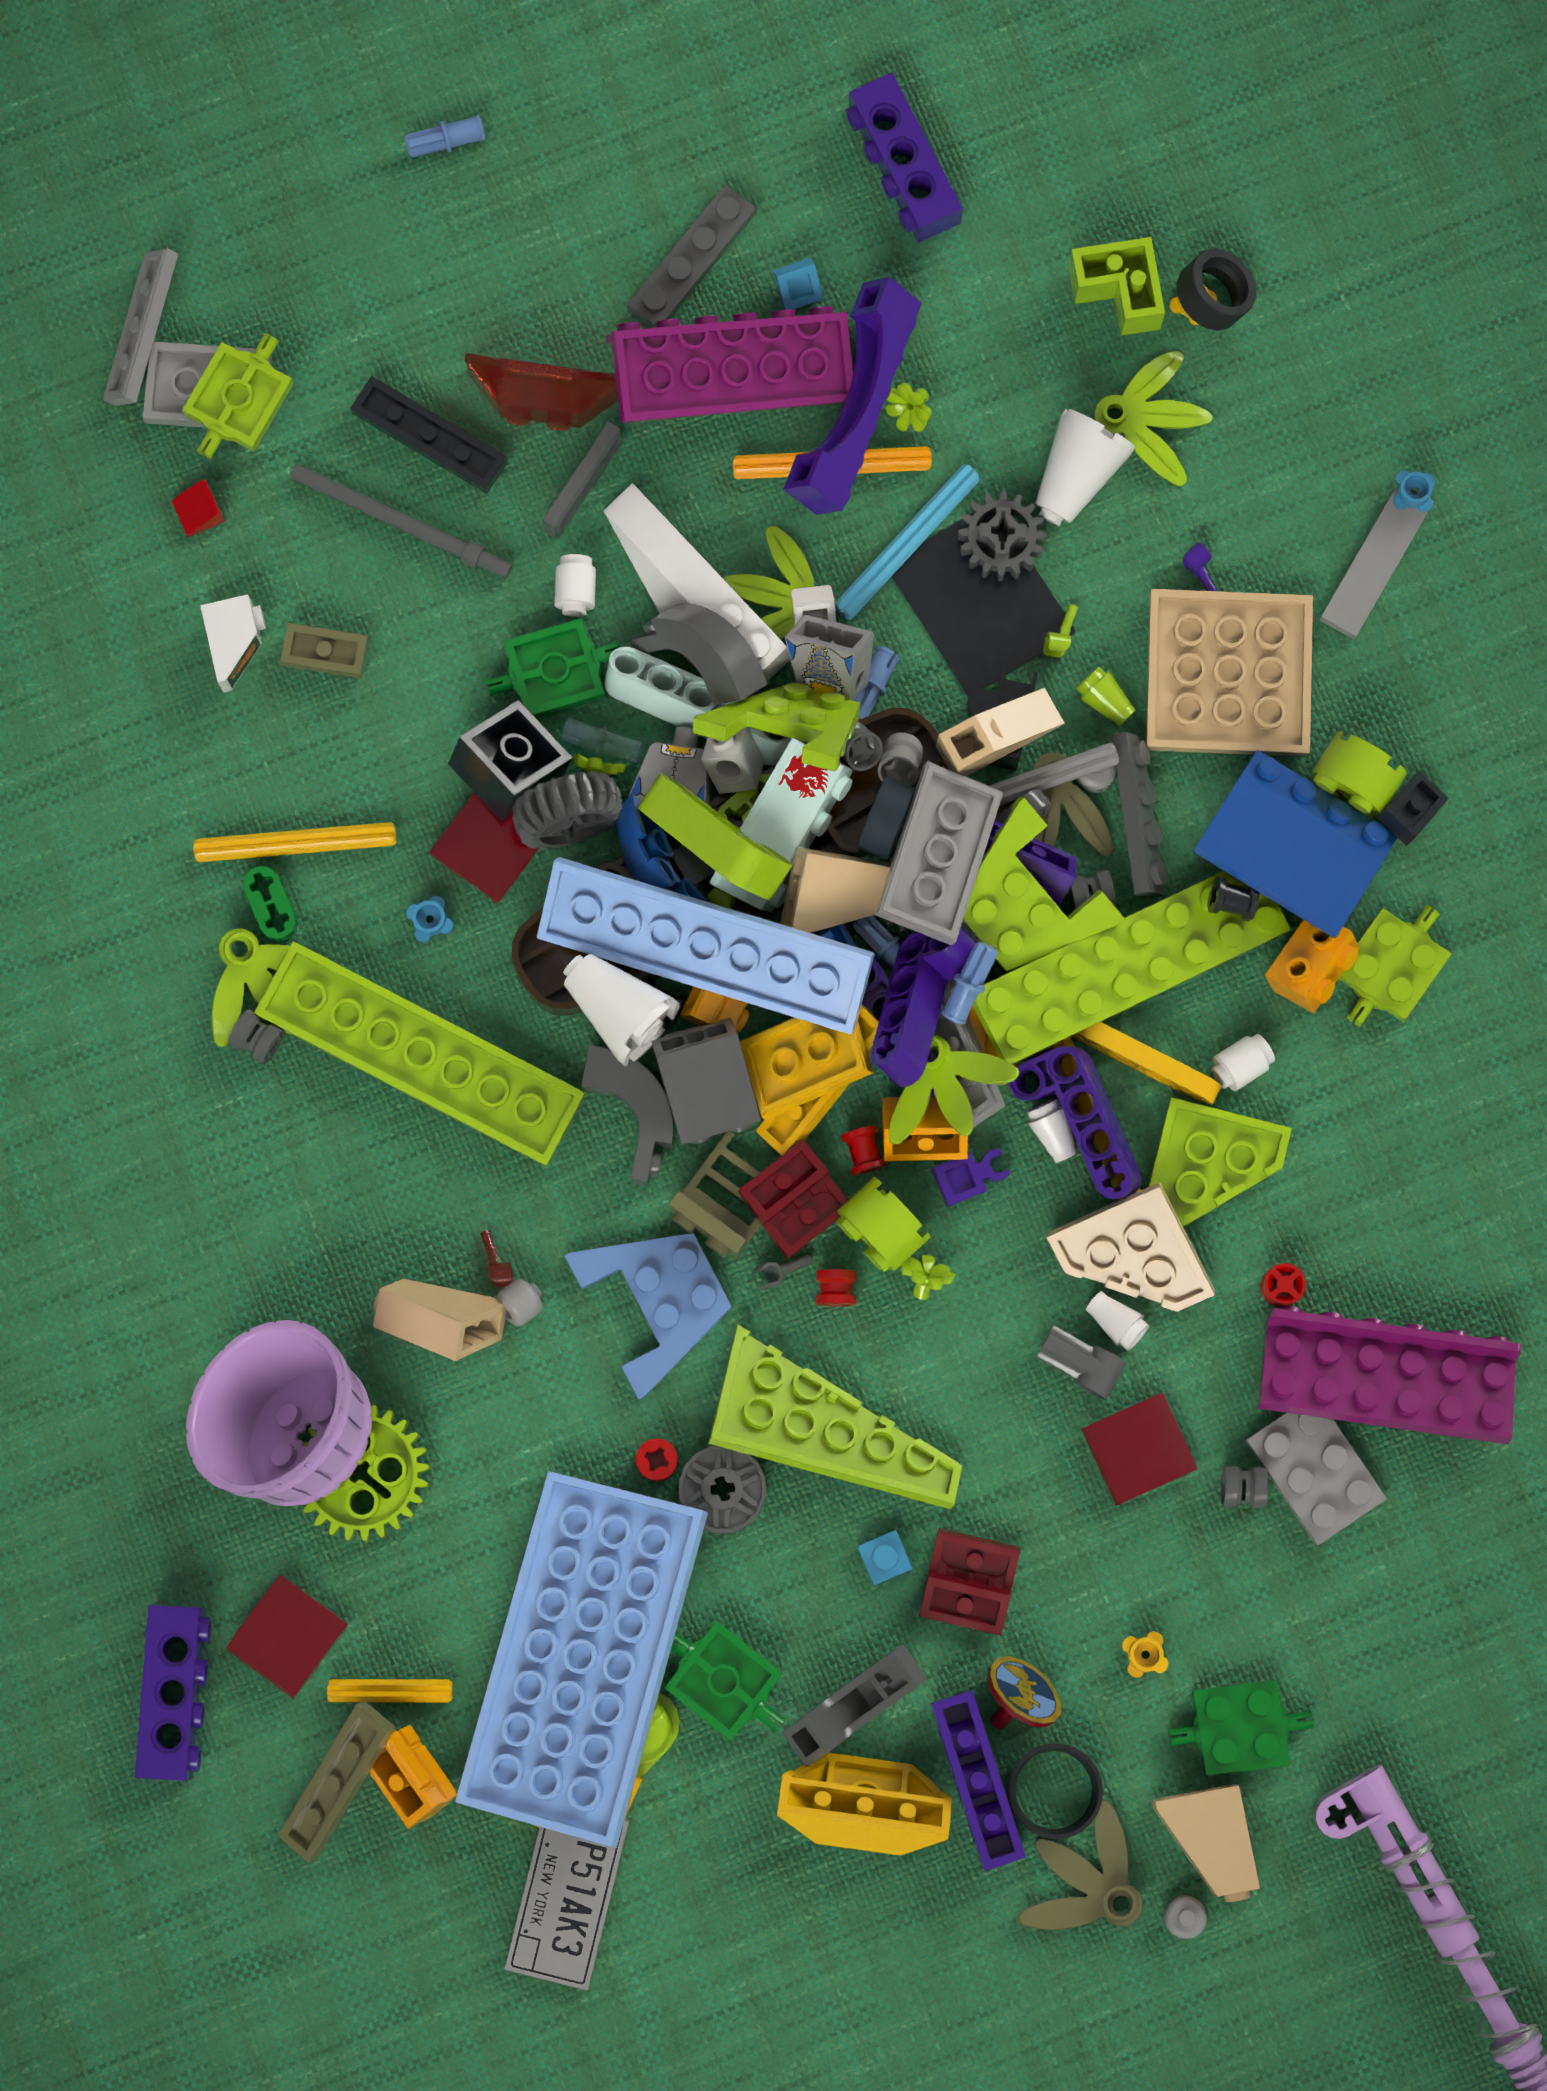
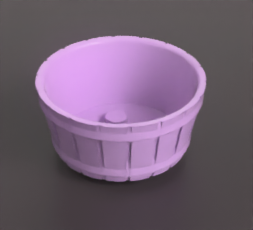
M281 1320L276 1323L269 1322L256 1326L227 1344L225 1349L221 1350L205 1369V1374L200 1377L191 1398L192 1403L189 1404L187 1413V1447L199 1473L204 1478H207V1481L227 1492L237 1496L261 1499L278 1506L309 1504L319 1500L320 1497H325L341 1485L342 1481L345 1482L357 1467V1462L361 1460L366 1450L367 1439L370 1437L372 1428L371 1405L366 1389L361 1380L348 1367L340 1350L321 1331L303 1322L301 1324L299 1321ZM307 1425H311V1429L317 1431V1435L310 1439L308 1446H304V1442L298 1440V1436L305 1432Z

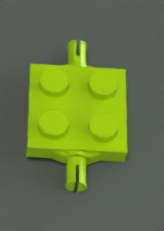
M264 333L254 353L239 351L221 342L182 409L186 417L202 424L208 431L200 446L196 449L202 456L212 459L222 439L235 441L254 452L294 385L291 377L275 370L268 362L275 347L279 344V341L273 336L270 338L269 334Z
M1425 905L1413 924L1400 920L1384 908L1380 911L1358 942L1360 949L1358 950V956L1354 965L1349 970H1344L1339 977V980L1351 987L1360 998L1349 1015L1346 1016L1350 1022H1353L1359 1012L1363 1010L1355 1021V1025L1361 1027L1373 1008L1387 1011L1403 1023L1406 1021L1452 954L1432 941L1427 934L1435 920L1440 916L1438 911L1434 909L1429 918L1424 922L1432 907Z

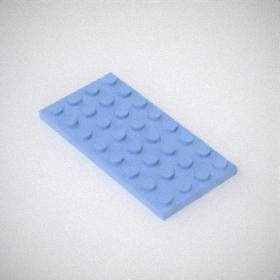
M548 1471L456 1796V1803L617 1848L708 1512Z

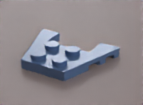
M694 1233L571 1252L564 1255L582 1290L618 1271H622L660 1346L621 1366L639 1401L644 1399L677 1363L732 1309Z

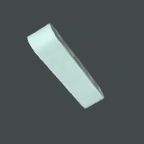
M620 647L615 649L610 655L604 681L607 693L617 700L678 727L693 729V718L695 716L737 702L713 705L703 678L635 648ZM748 727L765 759L764 765H777L792 738Z

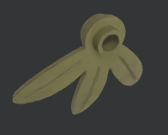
M1055 752L1046 753L1037 759L1033 770L1067 757ZM1072 780L1043 790V793L1052 804V809L1043 818V821L1048 826L1034 837L1035 839L1052 847L1055 846L1060 824V805H1063L1069 819L1081 836L1101 855H1111L1113 845L1104 818L1089 797L1079 787L1071 783ZM1015 801L999 806L995 819Z
M1102 1799L1100 1810L1095 1817L1096 1846L1103 1874L1084 1857L1060 1843L1045 1838H1038L1035 1841V1849L1047 1866L1066 1883L1087 1894V1897L1059 1898L1029 1907L1018 1915V1921L1021 1925L1041 1930H1064L1086 1925L1104 1917L1115 1926L1126 1927L1132 1925L1140 1918L1143 1911V1899L1135 1887L1127 1884L1129 1874L1127 1841L1121 1821L1110 1801ZM1121 1897L1128 1898L1130 1902V1907L1125 1913H1118L1115 1909V1902Z

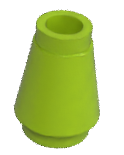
M1100 666L1093 670L1076 687V690L1082 695L1080 699L1110 721H1113L1117 726H1120L1136 710L1130 704V701L1110 671L1105 673Z

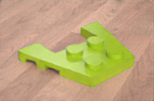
M790 683L695 716L693 718V733L725 742L745 727H751L807 742L802 747V763L835 772L840 766V756L845 754L846 742L848 739H851L860 718V702L845 699V696L840 693H821L810 690L807 685L802 683Z
M1022 796L1015 801L1011 808L1013 809L1004 825L998 829L992 839L993 843L982 859L963 918V922L980 942L987 943L997 950L995 960L1006 971L1052 953L1075 941L1083 940L1114 927L1125 920L1101 890L1096 891L1066 917L1016 857V853L1048 826Z

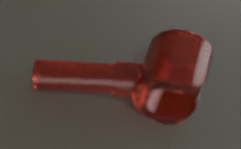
M485 1230L480 1235L488 1257V1274L491 1283L496 1287L508 1286L513 1282L512 1262L499 1263L490 1230Z

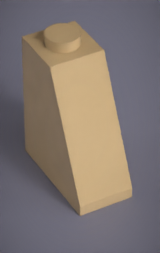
M796 847L780 924L812 933L875 915L891 863Z
M401 1279L379 1289V1293L374 1301L375 1317L373 1327L457 1361L502 1340L507 1309L503 1303L494 1297Z
M1230 1784L1151 1799L1153 1810L1212 1894L1217 1897L1224 1896L1225 1902L1228 1903L1251 1898L1249 1891L1260 1889L1239 1785Z

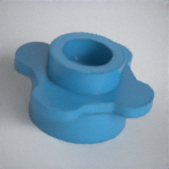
M1406 470L1399 472L1395 478L1398 490L1393 498L1394 506L1399 510L1409 507L1417 508L1422 513L1428 512L1433 506L1430 496L1436 483L1434 477L1428 473H1409ZM1415 488L1418 494L1413 495L1410 490Z
M433 896L430 900L423 901L418 905L412 904L406 911L407 918L413 921L416 929L414 936L419 942L426 943L432 936L440 933L446 935L453 929V922L447 918L444 911L445 901L439 896ZM428 916H432L434 920L433 922L428 923L426 922V918Z

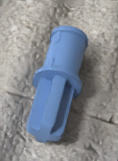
M479 115L449 124L440 121V126L410 133L405 136V143L410 157H417L445 149L449 153L452 152V147L485 140Z
M878 646L871 659L868 684L854 699V701L860 702L859 720L868 717L878 697L885 695V685L900 660L897 654L893 655L894 652L886 647Z
M874 915L856 920L852 925L855 932L877 954L875 959L877 961L882 959L893 971L897 952L901 945L899 942L901 940L900 936L894 937Z
M984 942L974 944L961 974L957 973L954 976L956 984L945 1007L941 1011L945 1018L958 1024L966 1023L978 994L983 993L986 989L983 983L997 956V950Z

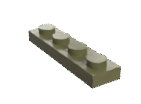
M366 1701L355 1705L278 1834L279 1838L308 1863L317 1859L396 1729L393 1724Z

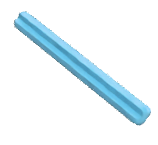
M968 464L962 465L835 602V607L842 617L847 620L853 619L979 482V474Z

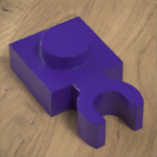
M1001 1149L990 1150L981 1158L979 1163H975L972 1153H969L968 1159L951 1160L931 1169L946 1208L985 1193L987 1189L983 1180L1000 1182L1011 1174L1009 1169L1002 1172H994L990 1167L991 1159L997 1158L1002 1154Z

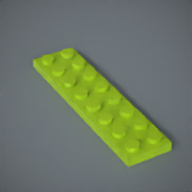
M1223 871L1126 917L1121 924L1083 940L1075 941L984 984L983 986L986 989L983 993L978 994L973 1008L998 1057L1013 1065L1269 942L1291 929L1278 903L1261 893L1256 913L1249 922L1243 921L1240 915L1223 911H1219L1217 914L1210 913L1207 906L1208 897L1216 877L1225 878L1226 883L1248 887L1247 884Z
M294 941L254 1012L261 1019L277 1025L301 1040L548 1167L586 1095L585 1092Z

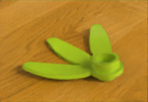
M1172 351L1146 364L1134 376L1122 396L1109 395L1103 398L1095 409V421L1103 424L1104 428L1113 435L1115 433H1123L1125 438L1135 446L1134 451L1155 473L1174 485L1183 486L1187 482V476L1177 456L1167 443L1146 426L1167 429L1193 428L1211 422L1212 415L1209 411L1199 406L1182 401L1157 400L1146 402L1172 379L1184 360L1183 354L1179 351ZM1112 408H1118L1123 414L1118 419H1112L1107 413Z
M770 526L766 529L765 534L771 555L790 585L773 578L752 574L731 575L723 579L746 601L767 607L782 608L780 611L761 618L775 635L782 640L795 626L791 591L793 589L815 586L807 560L796 542L780 528Z
M242 928L232 929L222 936L218 952L221 960L227 966L218 982L211 1011L212 1033L216 1045L224 1047L228 1044L229 1036L239 1020L243 1004L244 983H247L254 1000L259 1005L273 979L267 968L277 971L290 946L277 944L260 945L257 937L252 932ZM236 941L243 942L246 947L245 953L240 957L235 956L231 950L233 943Z
M934 1035L930 1051L937 1050L938 1057L933 1062H927L921 1077L914 1084L905 1087L891 1118L888 1134L889 1142L895 1145L900 1144L914 1131L924 1116L933 1089L939 1107L951 1127L961 1136H968L973 1130V1113L969 1098L956 1076L982 1084H1003L1017 1079L1019 1075L1018 1068L1001 1058L989 1054L969 1051L952 1052L949 1043L944 1038Z

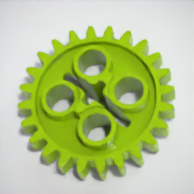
M376 1405L371 1406L372 1428L370 1447L357 1464L365 1466L367 1463L370 1464L367 1470L368 1474L391 1493L390 1498L385 1499L369 1483L363 1480H358L355 1483L353 1479L356 1477V1473L353 1471L345 1482L342 1481L340 1483L341 1485L325 1497H320L315 1502L307 1504L303 1509L306 1514L314 1511L319 1512L314 1523L318 1527L329 1520L331 1522L329 1534L335 1536L341 1527H344L345 1539L348 1541L353 1539L356 1530H360L361 1537L365 1542L369 1541L372 1529H375L381 1538H385V1525L389 1523L395 1529L401 1530L402 1527L398 1517L403 1514L413 1519L415 1515L408 1506L411 1502L423 1504L424 1500L416 1494L417 1488H427L430 1485L428 1482L419 1479V1473L431 1469L427 1464L418 1463V1458L426 1454L427 1449L414 1448L412 1446L420 1435L417 1432L408 1435L404 1434L409 1423L405 1419L398 1422L395 1426L392 1425L394 1412L388 1410L382 1419L378 1418V1407ZM310 1427L308 1430L314 1438L317 1435V1431H313ZM304 1442V1446L309 1445V1443ZM389 1459H397L402 1466L401 1476L393 1482L384 1481L380 1473L383 1463ZM369 1491L374 1497V1507L369 1513L360 1515L354 1510L353 1499L359 1492Z

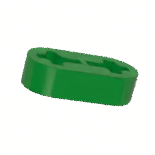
M266 866L252 868L244 877L243 887L258 925L269 940L278 943L288 941L296 933L298 922L283 884L276 872ZM261 876L266 881L273 880V883L268 886L272 899L266 902L259 890L252 892V888L257 886L256 879ZM276 907L282 918L289 917V920L284 923V931L277 932L274 927L268 929L267 925L273 922L269 909Z

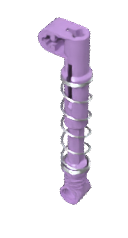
M1375 1766L1325 1793L1318 1799L1314 1811V1816L1320 1830L1331 1838L1341 1839L1368 1826L1382 1851L1380 1860L1384 1864L1383 1867H1386L1385 1871H1393L1397 1877L1395 1889L1406 1893L1418 1914L1416 1925L1420 1928H1425L1438 1950L1436 1961L1444 1965H1457L1464 1979L1457 1989V1997L1463 2001H1477L1485 2015L1480 2020L1477 2031L1482 2037L1495 2038L1488 2052H1491L1490 2056L1493 2057L1495 2062L1503 2064L1505 2069H1511L1508 2075L1511 2079H1516L1514 2081L1516 2089H1521L1520 2091H1547V2054L1544 2052L1540 2053L1543 2050L1540 2044L1542 2034L1539 2028H1536L1537 2024L1517 2022L1505 2001L1515 1993L1516 1988L1511 1987L1500 1991L1485 1966L1494 1957L1496 1952L1489 1951L1479 1954L1473 1943L1479 1939V1935L1471 1923L1475 1916L1466 1914L1451 1887L1454 1879H1446L1430 1851L1434 1843H1431L1432 1840L1427 1833L1420 1832L1383 1766ZM1349 1791L1363 1818L1355 1821L1348 1810L1343 1814L1345 1820L1343 1824L1337 1825L1334 1820L1327 1822L1325 1819L1330 1816L1328 1808L1331 1805H1336L1339 1810L1346 1808L1340 1795ZM1393 1821L1408 1845L1403 1850H1400L1387 1827ZM1417 1862L1429 1885L1421 1886L1411 1868ZM1432 1888L1434 1892L1426 1896L1424 1890ZM1440 1955L1442 1958L1452 1956L1454 1961H1443L1440 1959ZM1466 1982L1475 1997L1466 1998L1461 1996L1460 1991ZM1486 2019H1488L1496 2034H1484L1481 2031V2027Z

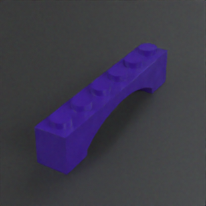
M890 277L862 284L850 315L856 324V360L845 405L834 427L822 443L812 452L796 455L783 488L786 493L816 515L843 511L844 506L849 501L851 496L850 490L857 472L864 462V454L869 440L877 428V419L885 400L890 394V385L897 367L903 360V351L910 333L916 326V317L922 303Z

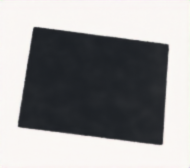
M995 513L985 517L980 523H988L995 516ZM959 520L924 541L892 575V578L962 687L970 695L973 691L983 689L997 681L1002 666H1006L1005 676L1043 653L1047 632L1059 633L1065 613L1034 566L1031 571L1021 566L1020 575L1017 579L1011 575L1010 571L1005 572L1003 581H998L997 572L991 571L986 578L982 577L983 567L980 564L970 569L968 566L972 555L961 556L960 553L961 546L966 542L958 540V531L966 527ZM1000 523L997 535L1001 542L1000 548L1003 550L1007 538L1005 531H1003V523ZM980 548L984 554L993 558L985 548ZM1016 549L1009 556V559L1018 556L1024 550ZM1071 626L1070 636L1076 632L1074 627Z

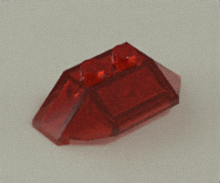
M472 353L465 354L468 375L500 417L506 418L508 422L516 425H529L530 421L546 423L547 427L559 431H567L570 427L581 428L618 401L615 373L481 356Z

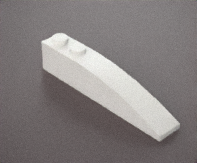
M633 483L604 510L660 614L677 604L684 603L700 605L718 613L730 622L747 641L758 659L767 682L790 661L787 646ZM685 657L696 668V666L687 657ZM756 692L752 693L751 695L747 696L746 698H749V697L753 696Z

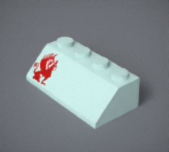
M794 738L789 742L740 828L752 840L771 848L792 864L796 847L809 849L815 836L820 837L828 828L832 818L829 812L836 800L841 801L848 793L852 785V779L849 777L853 772V769L841 762L838 770L835 772L802 763V747L807 743ZM791 869L771 900L764 899L734 885L716 871L709 883L760 910L772 912L775 907L779 908L785 902Z

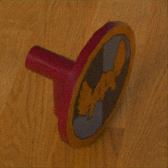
M1006 1656L997 1658L988 1668L987 1681L991 1693L1000 1704L999 1709L990 1718V1722L995 1728L999 1730L1004 1729L1013 1717L1027 1725L1042 1728L1051 1726L1061 1715V1701L1056 1689L1049 1679L1033 1665L1022 1659Z

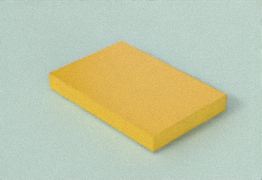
M793 1017L740 1041L760 1118L766 1120L874 1073L858 1020L855 1031L851 1035Z

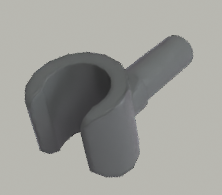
M807 1254L779 1265L775 1262H768L754 1268L752 1274L759 1271L767 1273L768 1283L758 1287L759 1290H767L778 1286L782 1282L783 1276L812 1264V1260Z

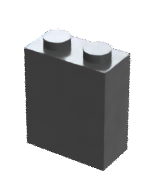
M731 1018L651 1041L681 1145L686 1143H704L710 1140L713 1135L727 1131L741 1132L750 1128L752 1124L761 1122L739 1038Z

